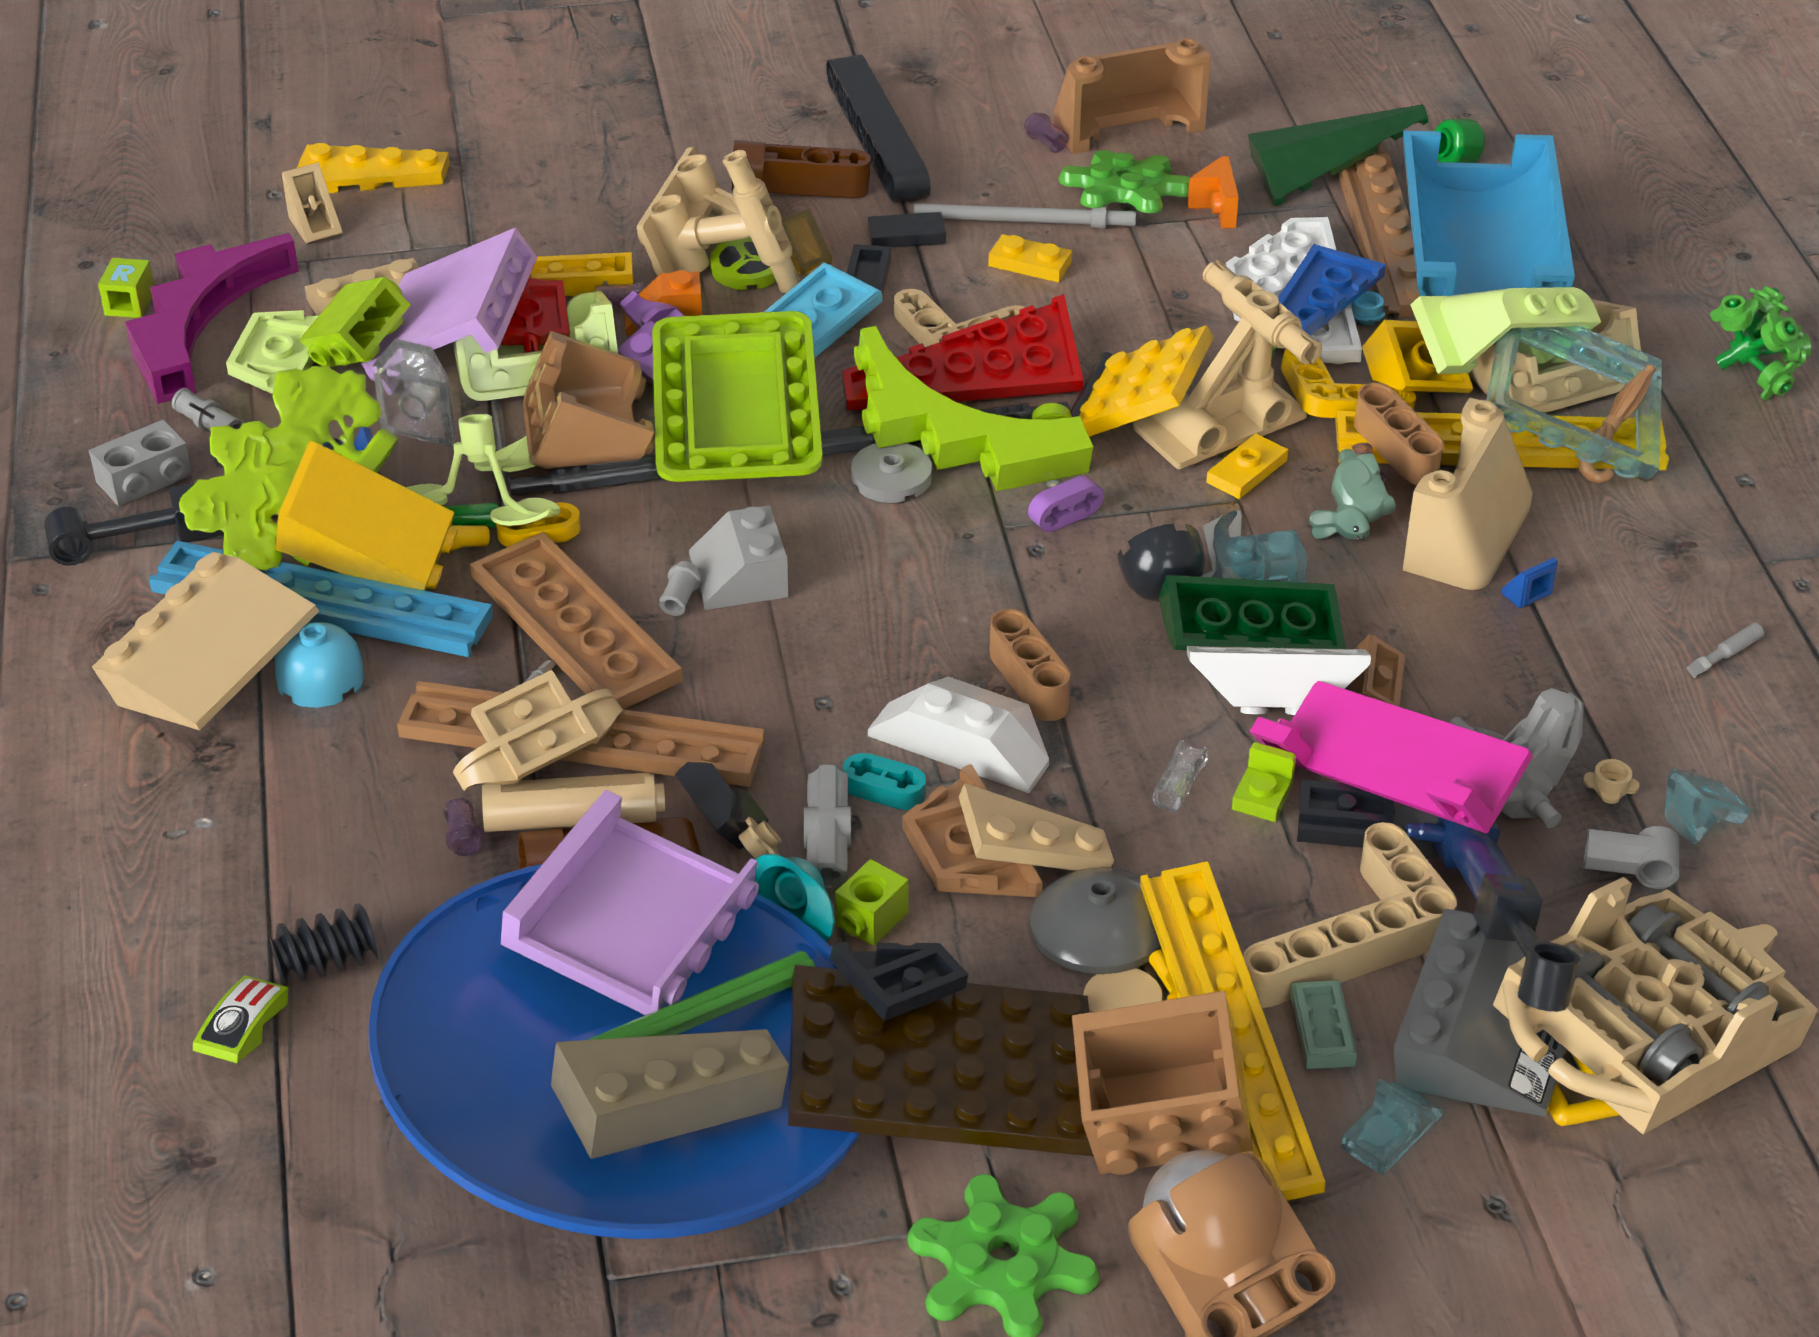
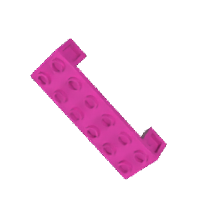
M1317 681L1312 686L1291 722L1280 718L1276 723L1258 716L1249 731L1260 744L1294 753L1296 755V767L1486 834L1533 758V754L1528 748L1321 681Z

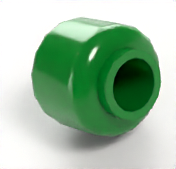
M1469 118L1447 119L1437 125L1435 131L1441 132L1438 153L1439 162L1475 163L1480 159L1485 147V135L1477 121Z

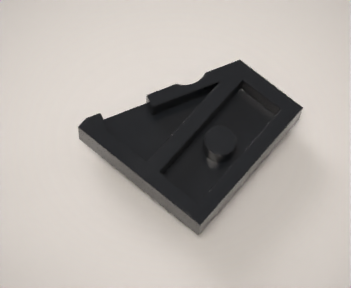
M838 942L832 945L830 960L884 1021L965 989L969 975L940 943H915L913 945L878 943L876 951H849L848 942Z

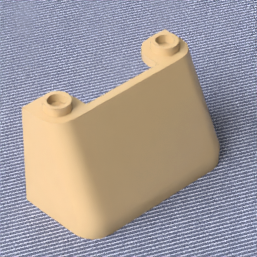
M1591 299L1601 322L1563 353L1566 363L1538 370L1536 355L1520 353L1517 341L1506 339L1496 341L1475 359L1477 366L1468 373L1469 377L1506 415H1540L1620 392L1643 368L1636 308Z
M1469 397L1461 414L1463 430L1455 472L1452 474L1448 471L1438 470L1426 474L1421 478L1413 492L1403 571L1459 588L1478 590L1486 587L1495 575L1530 511L1533 491L1502 410L1492 402Z

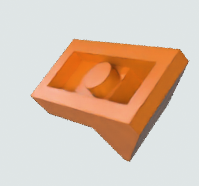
M1221 156L1190 178L1188 208H1211L1212 214H1218L1221 229L1236 228L1239 196L1229 156Z

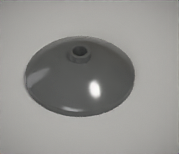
M1097 867L1069 873L1045 887L1042 893L1035 899L1030 911V931L1036 946L1053 962L1074 971L1091 974L1124 972L1148 963L1150 955L1154 951L1162 949L1140 887V875L1127 870Z

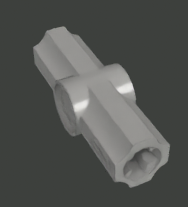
M820 765L815 772L809 773L807 780L808 807H804V849H807V861H810L821 873L824 879L825 891L835 892L839 886L847 881L848 876L847 848H851V806H848V773L840 771L836 765Z

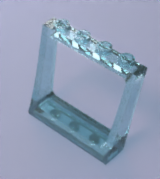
M1581 326L1511 328L1496 341L1486 401L1492 402L1502 410L1511 432H1523L1526 430L1539 435V441L1543 445L1552 448L1563 445L1576 450V455L1580 460L1588 463L1603 461L1613 465L1614 472L1625 478L1640 476L1648 480L1660 469L1661 359ZM1519 341L1625 385L1640 371L1644 370L1648 364L1653 365L1656 371L1652 375L1651 383L1643 401L1635 411L1636 450L1514 401L1509 396V389Z

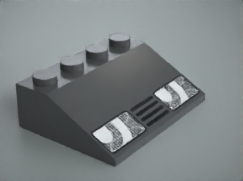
M1444 909L1394 1044L1396 1088L1546 1117L1557 1080L1548 1074V1070L1557 1059L1565 1058L1567 1049L1544 1029L1536 1033L1549 1047L1541 1060L1534 1062L1517 1044L1511 1031L1509 1019L1496 1009L1493 1003L1508 967L1517 963L1525 956L1515 941L1486 938L1474 918V913Z

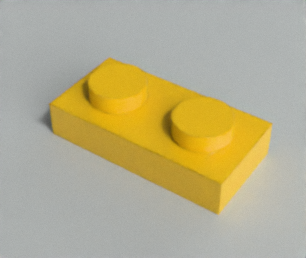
M1002 234L989 253L988 266L1059 283L1072 263V250L1061 248L1051 243L1043 244L1026 240L1016 235Z

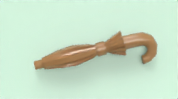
M1648 364L1644 370L1640 371L1621 389L1602 426L1585 435L1589 442L1579 457V471L1586 480L1599 484L1609 481L1615 473L1610 468H1605L1601 472L1595 470L1594 463L1602 451H1605L1607 454L1611 452L1614 433L1617 432L1621 423L1627 420L1639 408L1651 383L1652 375L1656 371L1653 365Z

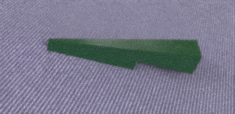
M1421 104L1248 134L1251 157L1263 177L1264 189L1274 206H1278L1285 202V195L1298 188L1304 192L1311 188L1312 180L1326 173L1333 176L1376 152L1377 144L1390 137L1396 141L1403 137V130L1416 123L1427 124L1428 115L1425 106Z

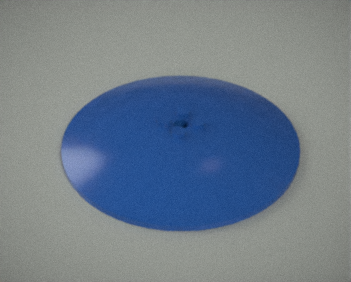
M542 864L496 876L448 899L426 915L408 932L391 954L379 977L372 998L369 1018V1057L377 1088L384 1105L398 1128L422 1156L462 1188L498 1208L537 1223L588 1235L627 1239L674 1238L705 1234L734 1227L765 1216L793 1202L818 1185L841 1163L861 1134L788 1126V1068L782 1105L779 1109L591 1159L551 1087L556 1042L587 1040L645 1015L501 945L503 911ZM757 894L752 905L747 910L741 908L736 914L734 925L724 941L717 939L711 947L710 957L700 973L693 971L687 979L685 991L679 1001L798 951H805L809 958L813 959L815 967L838 968L830 960L832 947L795 915L771 900ZM792 986L680 1034L767 1029L790 1067Z

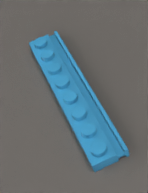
M176 541L158 565V573L149 577L151 592L166 594L172 586L180 583L195 569L196 563L201 558L209 555L211 552L223 554V550ZM280 562L277 568H270L266 571L260 570L316 605L319 612L308 623H332L343 628L346 632L469 657L471 655V647L473 644L477 645L493 619L492 604L285 562Z

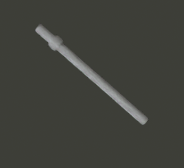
M915 203L914 214L941 212L943 219L1089 224L1091 228L1106 229V225L1136 226V211L1107 210V206L1087 210Z

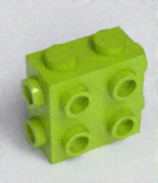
M385 276L345 284L299 340L308 349L307 353L310 358L321 366L333 367L339 365L347 366L357 362L366 363L379 353L381 349L379 344L384 337L393 333L401 326L404 321L402 315L411 304L402 296L400 287Z

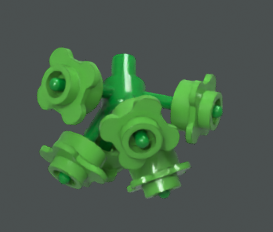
M1764 286L1760 291L1750 287L1748 291L1753 294L1750 300H1745L1739 295H1728L1722 299L1718 309H1714L1710 313L1712 321H1720V325L1724 330L1734 332L1735 339L1729 342L1731 348L1717 355L1715 359L1722 370L1738 361L1742 365L1750 362L1761 372L1757 384L1764 390L1761 393V399L1767 401L1774 394L1780 397L1791 389L1795 382L1792 374L1797 367H1801V364L1806 363V357H1810L1812 343L1808 333H1803L1801 325H1797L1792 317L1785 318L1779 315L1781 311L1789 313L1791 309L1782 304L1785 297L1779 293L1777 288L1771 289ZM1782 353L1783 361L1787 365H1784L1780 360H1775L1767 366L1757 357L1760 355Z

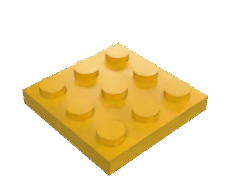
M1205 325L1194 330L1185 328L1169 339L1160 342L1152 340L1145 343L1138 350L1127 354L1122 351L1111 356L1105 363L1106 367L1101 377L1093 384L1094 390L1088 401L1080 408L1081 414L1079 416L1088 436L1090 437L1180 406L1214 339L1208 326Z

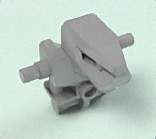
M1554 688L1541 692L1526 718L1521 720L1506 737L1477 726L1475 728L1470 727L1461 717H1455L1449 722L1528 748L1533 754V758L1501 811L1512 819L1537 817L1547 828H1553L1559 824L1562 815L1550 804V800L1547 797L1553 786H1556L1582 737L1584 703L1570 691L1565 693Z

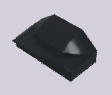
M687 762L675 773L677 779L714 830L741 850L744 847L739 839V835L749 827L745 821L748 817H751L758 825L762 821L768 823L769 819L749 792L728 785L712 763Z

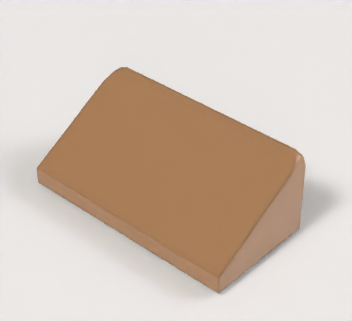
M1369 634L1355 649H1366L1371 655V664L1346 687V690L1400 707L1405 654L1376 636Z

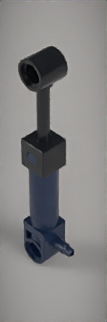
M333 438L338 444L341 445V441L339 439ZM328 442V449L333 450L334 447ZM195 483L169 488L172 508L88 524L85 514L79 509L61 507L48 514L44 525L51 558L58 564L66 566L76 565L85 561L92 552L91 540L173 524H176L179 540L186 543L222 536V532L217 530L213 533H206L198 530L191 531L187 528L185 515L180 512L179 501Z
M1441 817L1437 818V823L1420 822L1406 824L1405 833L1409 838L1432 842L1445 867L1457 868L1477 901L1474 918L1484 936L1488 939L1517 942L1526 958L1517 991L1518 998L1525 1004L1539 1010L1548 1012L1566 1010L1572 995L1580 957L1568 947L1551 942H1540L1537 938L1535 931L1543 899L1531 879L1517 877L1497 845L1500 835V829L1494 822L1487 834Z

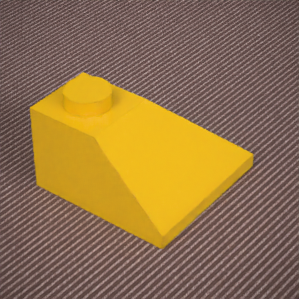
M1384 320L1362 346L1372 380L1402 391L1470 393L1473 390L1468 373H1437L1417 321Z

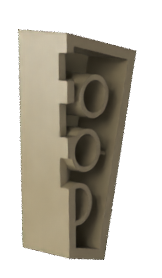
M767 1029L556 1042L551 1087L589 1157L594 1159L779 1109L782 1105L789 1064Z

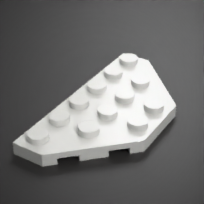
M1328 217L1290 218L1282 224L1280 232L1274 236L1270 234L1265 235L1249 246L1248 254L1242 258L1235 256L1227 261L1226 267L1237 276L1244 275L1251 278L1265 291L1272 292L1278 297L1313 244L1336 250ZM1350 304L1311 335V337L1322 344L1320 357L1323 363L1344 364L1361 362L1362 346ZM1233 313L1234 320L1239 322L1241 318Z

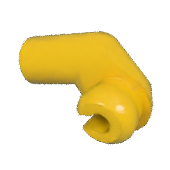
M451 525V528L458 530L451 551L462 547L488 546L490 532L487 526Z

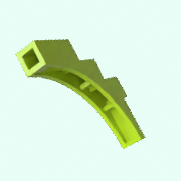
M876 326L860 329L859 346L854 347V358L858 370H864L866 374L868 404L867 409L862 410V420L866 433L873 434L878 448L921 440L924 453L932 456L937 470L980 461L984 476H990L996 492L1089 473L1093 445L1080 416L1051 420L1017 419L985 413L957 403L929 388L906 370L888 349Z

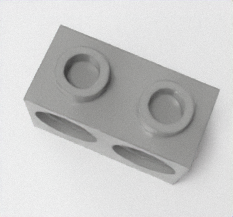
M164 420L89 450L96 483L118 507L193 476L186 442Z

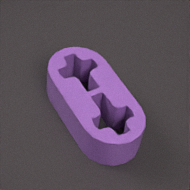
M1078 476L1037 494L1029 505L1028 516L1043 531L1052 532L1094 514L1103 503L1104 491L1089 476Z

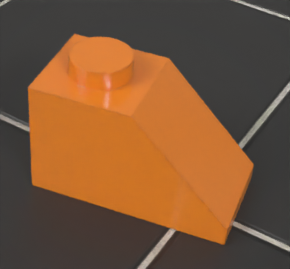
M678 270L672 273H661L639 293V296L647 301L662 302L677 307L684 316L702 315L699 271L688 272ZM625 313L626 336H631L638 328Z

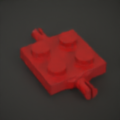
M530 273L500 344L508 346L523 345L524 353L540 351L539 345H545L550 331L570 337L563 280H540L531 278Z

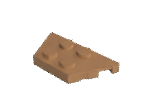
M972 764L960 770V779L950 787L939 786L929 794V798L924 803L915 805L902 816V829L938 892L1037 897L1042 893L1043 882L1033 865L976 858L959 800L964 783L987 790Z

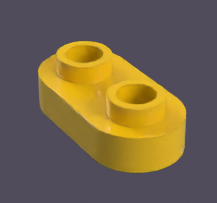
M558 502L556 504L561 510L559 515L542 518L536 522L524 525L506 526L496 523L498 540L502 545L509 547L544 532L553 542L562 543L569 541L581 530L579 510L572 504Z

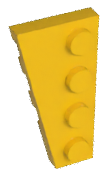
M317 143L313 145L307 144L297 168L319 163L328 192L338 193V186L359 185L360 191L375 190L376 187L386 182H392L395 188L443 184L450 166L449 152H438L432 149L402 150L397 147L383 149L365 148L361 145L347 147Z

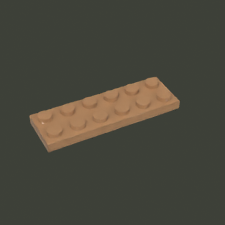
M544 532L470 564L471 577L553 659L585 694L595 690L610 689L622 709H626L683 682L682 668Z

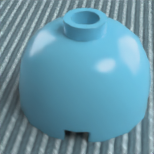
M314 622L306 624L274 656V670L279 693L282 696L283 693L291 696L294 704L303 707L319 708L335 705L343 701L342 694L348 692L352 687L355 693L361 687L365 677L361 652L357 642L343 628L332 623Z

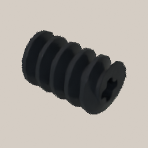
M360 903L355 904L353 907L352 920H349L345 912L339 908L334 911L332 925H330L322 913H319L315 916L314 929L312 930L303 918H299L296 920L294 934L290 933L284 923H279L276 927L275 939L272 940L270 937L271 948L282 986L288 985L290 970H294L303 982L307 981L309 965H314L322 977L327 974L329 960H333L342 972L346 971L348 955H352L360 967L365 966L366 951L371 950L378 959L371 923L366 910Z

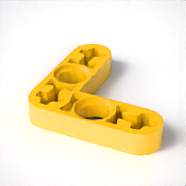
M1288 349L1284 350L1281 371L1304 412L1316 417L1336 418L1337 410L1356 411L1358 391L1365 384L1334 383L1320 356L1315 362L1311 363L1309 360V364L1305 365ZM1389 386L1414 410L1416 394L1413 391H1402Z

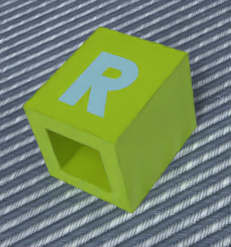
M111 259L98 283L105 316L143 317L152 300L150 287L154 286L149 260Z

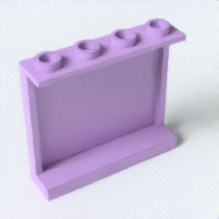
M516 227L404 274L399 287L402 290V296L411 304L402 315L404 321L397 330L386 335L380 342L381 349L379 353L370 361L362 362L361 364L368 377L375 381L384 394L390 391L403 362L469 335L474 337L485 353L499 348L537 259V256Z
M605 789L503 911L501 945L647 1015L668 1006V1004L672 1005L681 999L687 985V979L693 971L700 973L710 957L711 947L717 939L724 941L732 930L736 914L741 908L747 910L752 905L759 889V884L754 882L757 861L751 858L739 874L620 818L622 797Z

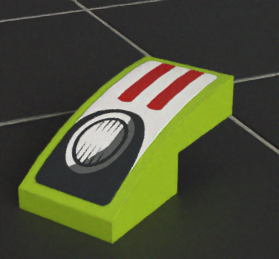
M244 975L228 990L209 1014L193 1041V1051L234 1063L240 1062L262 1043L263 1025L288 1004V987Z

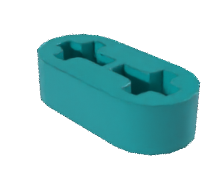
M869 753L854 754L844 761L843 772L848 773V793L855 797L900 810H910L915 805L925 801L926 777L917 767Z

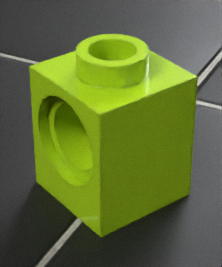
M870 859L835 892L836 926L842 928L848 935L858 937L875 946L909 913V879Z

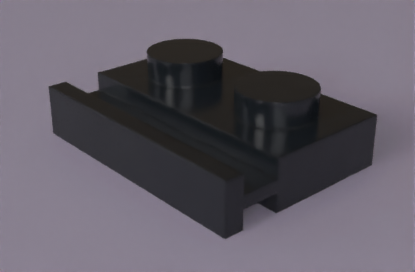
M1301 780L1297 842L1363 848L1365 831L1368 827L1381 822L1393 824L1394 801L1345 783Z

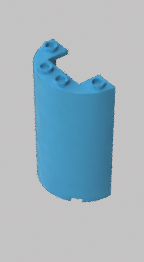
M1403 130L1416 278L1420 296H1452L1508 288L1572 287L1575 274L1553 135L1516 134L1511 163L1509 165L1437 162L1441 132Z

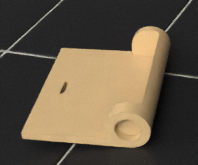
M636 773L520 780L518 783L506 785L485 784L482 785L484 832L574 827L605 789L622 797L620 818L630 823L656 822V812H665L664 783L654 784L653 774Z

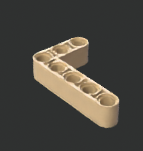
M1381 822L1371 825L1365 831L1360 872L1381 901L1254 943L1245 950L1243 958L1262 1008L1290 1001V988L1293 982L1340 980L1341 983L1429 952L1444 909L1456 910L1457 899L1452 890L1399 826Z

